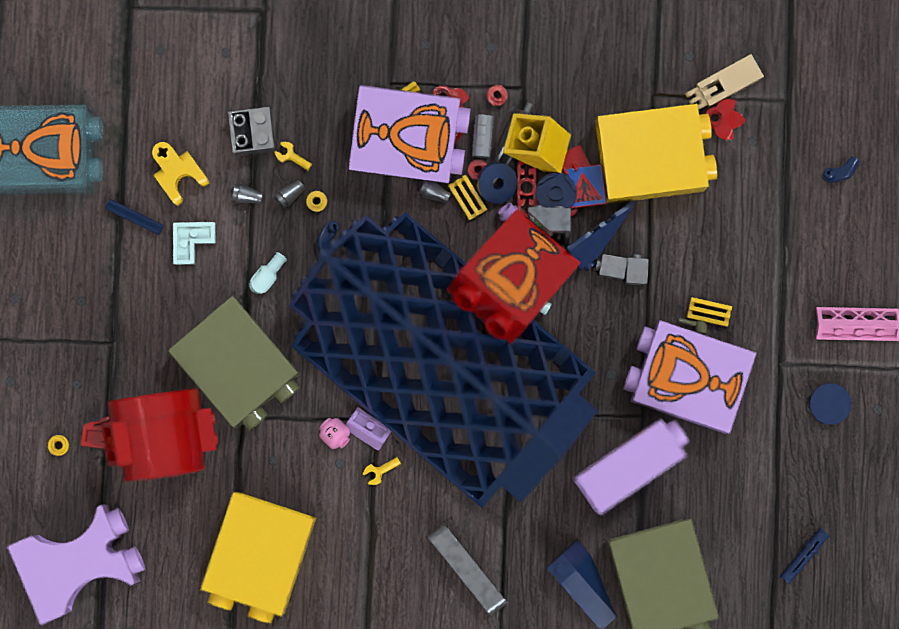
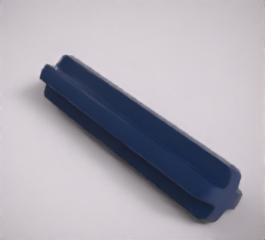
M112 199L106 204L108 211L157 235H160L164 226L161 223Z

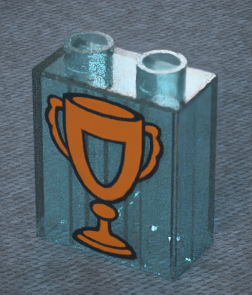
M87 105L0 106V194L93 193V182L103 181L102 158L93 157V141L103 140L102 117L93 116V111Z

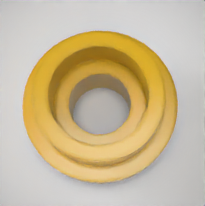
M320 191L311 192L306 200L307 206L314 212L324 210L327 205L325 194ZM320 198V204H313V199Z
M55 435L49 440L48 449L51 454L62 456L68 451L69 442L64 436ZM57 442L62 443V448L59 450L55 447Z

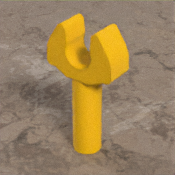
M280 142L281 146L286 148L288 152L282 155L275 151L277 159L282 163L291 160L309 171L312 163L295 154L293 144Z
M398 457L380 467L370 464L365 468L363 475L371 471L374 472L376 477L369 481L368 484L377 485L381 483L382 474L401 465Z

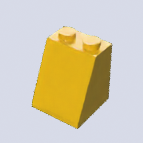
M513 113L503 153L543 172L561 173L571 134L551 117Z

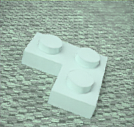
M215 222L173 223L174 265L195 264V244H216Z

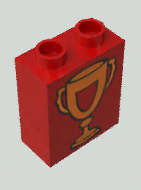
M516 209L462 268L447 291L453 295V300L459 308L468 312L472 311L482 319L490 334L498 339H505L512 345L581 262Z

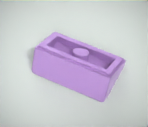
M359 407L346 424L350 429V433L378 451L391 433L380 421Z

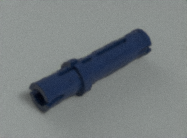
M819 528L810 541L804 543L805 547L780 577L788 584H791L813 555L819 553L818 549L830 536Z

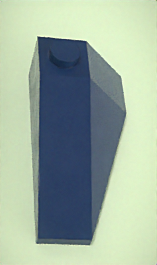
M634 201L617 211L607 221L605 220L600 223L591 233H586L567 247L566 251L581 262L577 267L579 271L583 269L588 271L596 265L594 261L634 207Z
M578 540L573 542L546 566L599 629H603L617 617L591 555Z

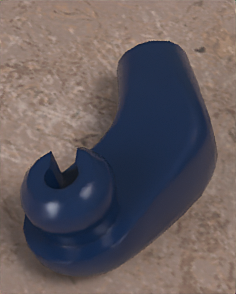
M851 156L842 167L825 169L823 179L828 183H834L851 178L860 160Z
M328 221L318 235L316 243L319 254L325 248L329 250L330 242L340 227L338 222Z

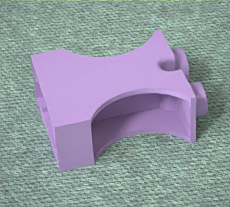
M108 505L97 507L95 518L89 529L82 536L69 543H57L47 540L40 535H35L8 546L40 624L47 623L72 612L74 601L80 590L95 578L113 577L123 580L130 585L141 581L138 573L145 570V565L138 549L133 547L117 552L112 548L113 541L121 538V534L129 531L126 519L119 508L111 511Z

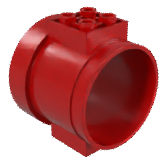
M198 388L107 401L110 422L102 423L107 465H121L123 481L152 479L205 469L203 452L216 450L218 437L213 429L215 416L211 412V408H201Z

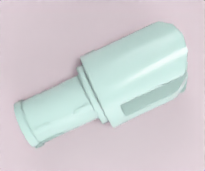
M277 252L267 266H260L250 279V290L256 294L268 291L277 280L276 273L287 259Z

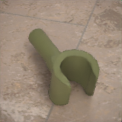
M679 318L678 323L696 326V333H707V324L704 321H691Z

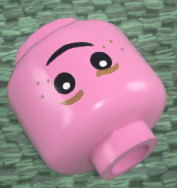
M328 418L319 428L321 440L331 449L343 448L350 441L348 438L350 429L338 418Z

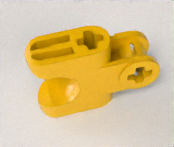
M165 142L157 143L153 147L152 155L161 167V170L155 173L154 177L175 205L179 206L183 202V198L178 192V182L183 177H193L201 186L209 184V180L188 151L178 156L175 150ZM162 149L165 150V151H167V152H166V154H167V157H166V158H164L163 156H161V152H160V151H161Z

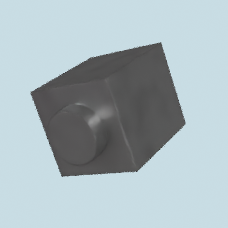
M603 254L601 259L597 258L595 271H599L598 276L623 281L628 258Z
M633 254L631 258L627 259L625 284L647 285L649 259H644V255Z

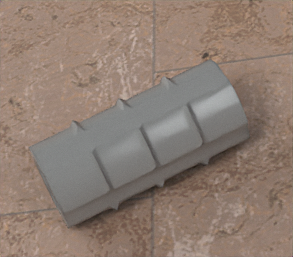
M475 115L472 157L487 159L490 158L492 148L493 116Z

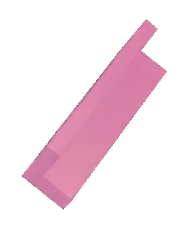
M816 308V339L899 341V309ZM822 315H830L833 318L822 319ZM844 315H851V316L854 317V318H853V319H846V318H844L843 316H844ZM871 315L875 319L867 320L864 316ZM885 316H895L896 320H888Z

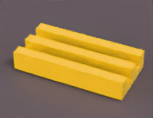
M466 175L448 185L469 221L487 211V208ZM462 182H465L479 204L480 210L474 205ZM457 185L474 211V214H470L454 188Z
M691 297L687 318L728 327L732 306ZM694 303L724 309L726 313L695 307ZM692 311L724 317L725 319L720 321L693 315Z

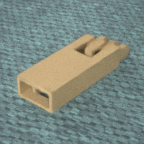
M752 54L697 83L696 88L687 92L685 96L688 98L695 95V98L691 99L689 103L699 102L698 110L706 106L709 108L761 80L764 76ZM720 82L721 87H723L724 90L717 93L714 96H711V93L716 92L718 90L717 87L713 85Z

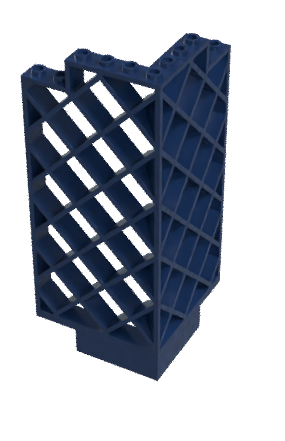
M406 212L400 217L395 216L389 223L390 227L386 225L383 229L367 215L360 221L356 219L349 227L350 230L346 228L339 236L340 240L334 239L328 247L329 250L325 248L317 257L319 262L316 261L308 270L311 274H307L300 282L302 287H298L291 295L294 299L289 306L305 319L302 323L304 328H300L293 336L296 340L291 347L481 508L484 507L501 486L522 502L561 459L598 412L595 407L579 395L596 372L534 320L521 333L523 339H516L512 345L507 340L498 339L493 335L477 334L474 322H485L472 311L468 312L459 308L454 302L451 293L452 302L437 300L434 288L447 290L467 263ZM398 229L404 234L405 239L390 236ZM342 247L345 248L348 259L333 258ZM361 250L377 252L380 264L364 262ZM394 255L410 257L412 268L397 266ZM426 259L436 261L443 267L444 273L429 271ZM328 262L332 280L318 279V275ZM369 280L384 281L388 294L372 292ZM402 284L417 286L420 298L404 296ZM323 293L337 294L341 312L327 311ZM354 295H367L373 313H358ZM409 314L425 315L428 328L412 326ZM442 318L457 319L460 332L445 330ZM314 325L319 342H313L307 337ZM332 326L346 327L350 344L336 343ZM363 328H377L382 346L367 345ZM394 329L409 330L413 347H398ZM450 348L465 349L468 362L454 361ZM482 351L497 353L500 366L486 365ZM514 355L527 356L531 369L518 368ZM341 358L355 359L359 375H352L343 368ZM546 359H552L561 367L562 373L549 372ZM372 360L386 361L390 377H377ZM403 362L418 363L422 379H408ZM434 364H449L454 381H439ZM491 382L505 383L509 397L495 396ZM523 385L536 386L540 400L526 399ZM555 389L568 390L569 393L559 403ZM380 392L395 393L398 408L389 407L382 400ZM411 394L426 395L430 411L415 410ZM443 396L458 397L462 413L447 412ZM475 398L490 399L495 416L480 415ZM532 416L547 418L538 431L534 427ZM420 425L434 426L438 442L428 440L421 433ZM451 428L467 429L470 444L455 443ZM483 430L499 431L503 447L487 446ZM515 433L532 434L533 437L521 450L519 449ZM459 459L475 460L478 475H470L461 468ZM491 462L507 463V467L497 478L494 477Z

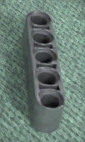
M444 523L427 535L429 540L491 616L507 604L504 597Z

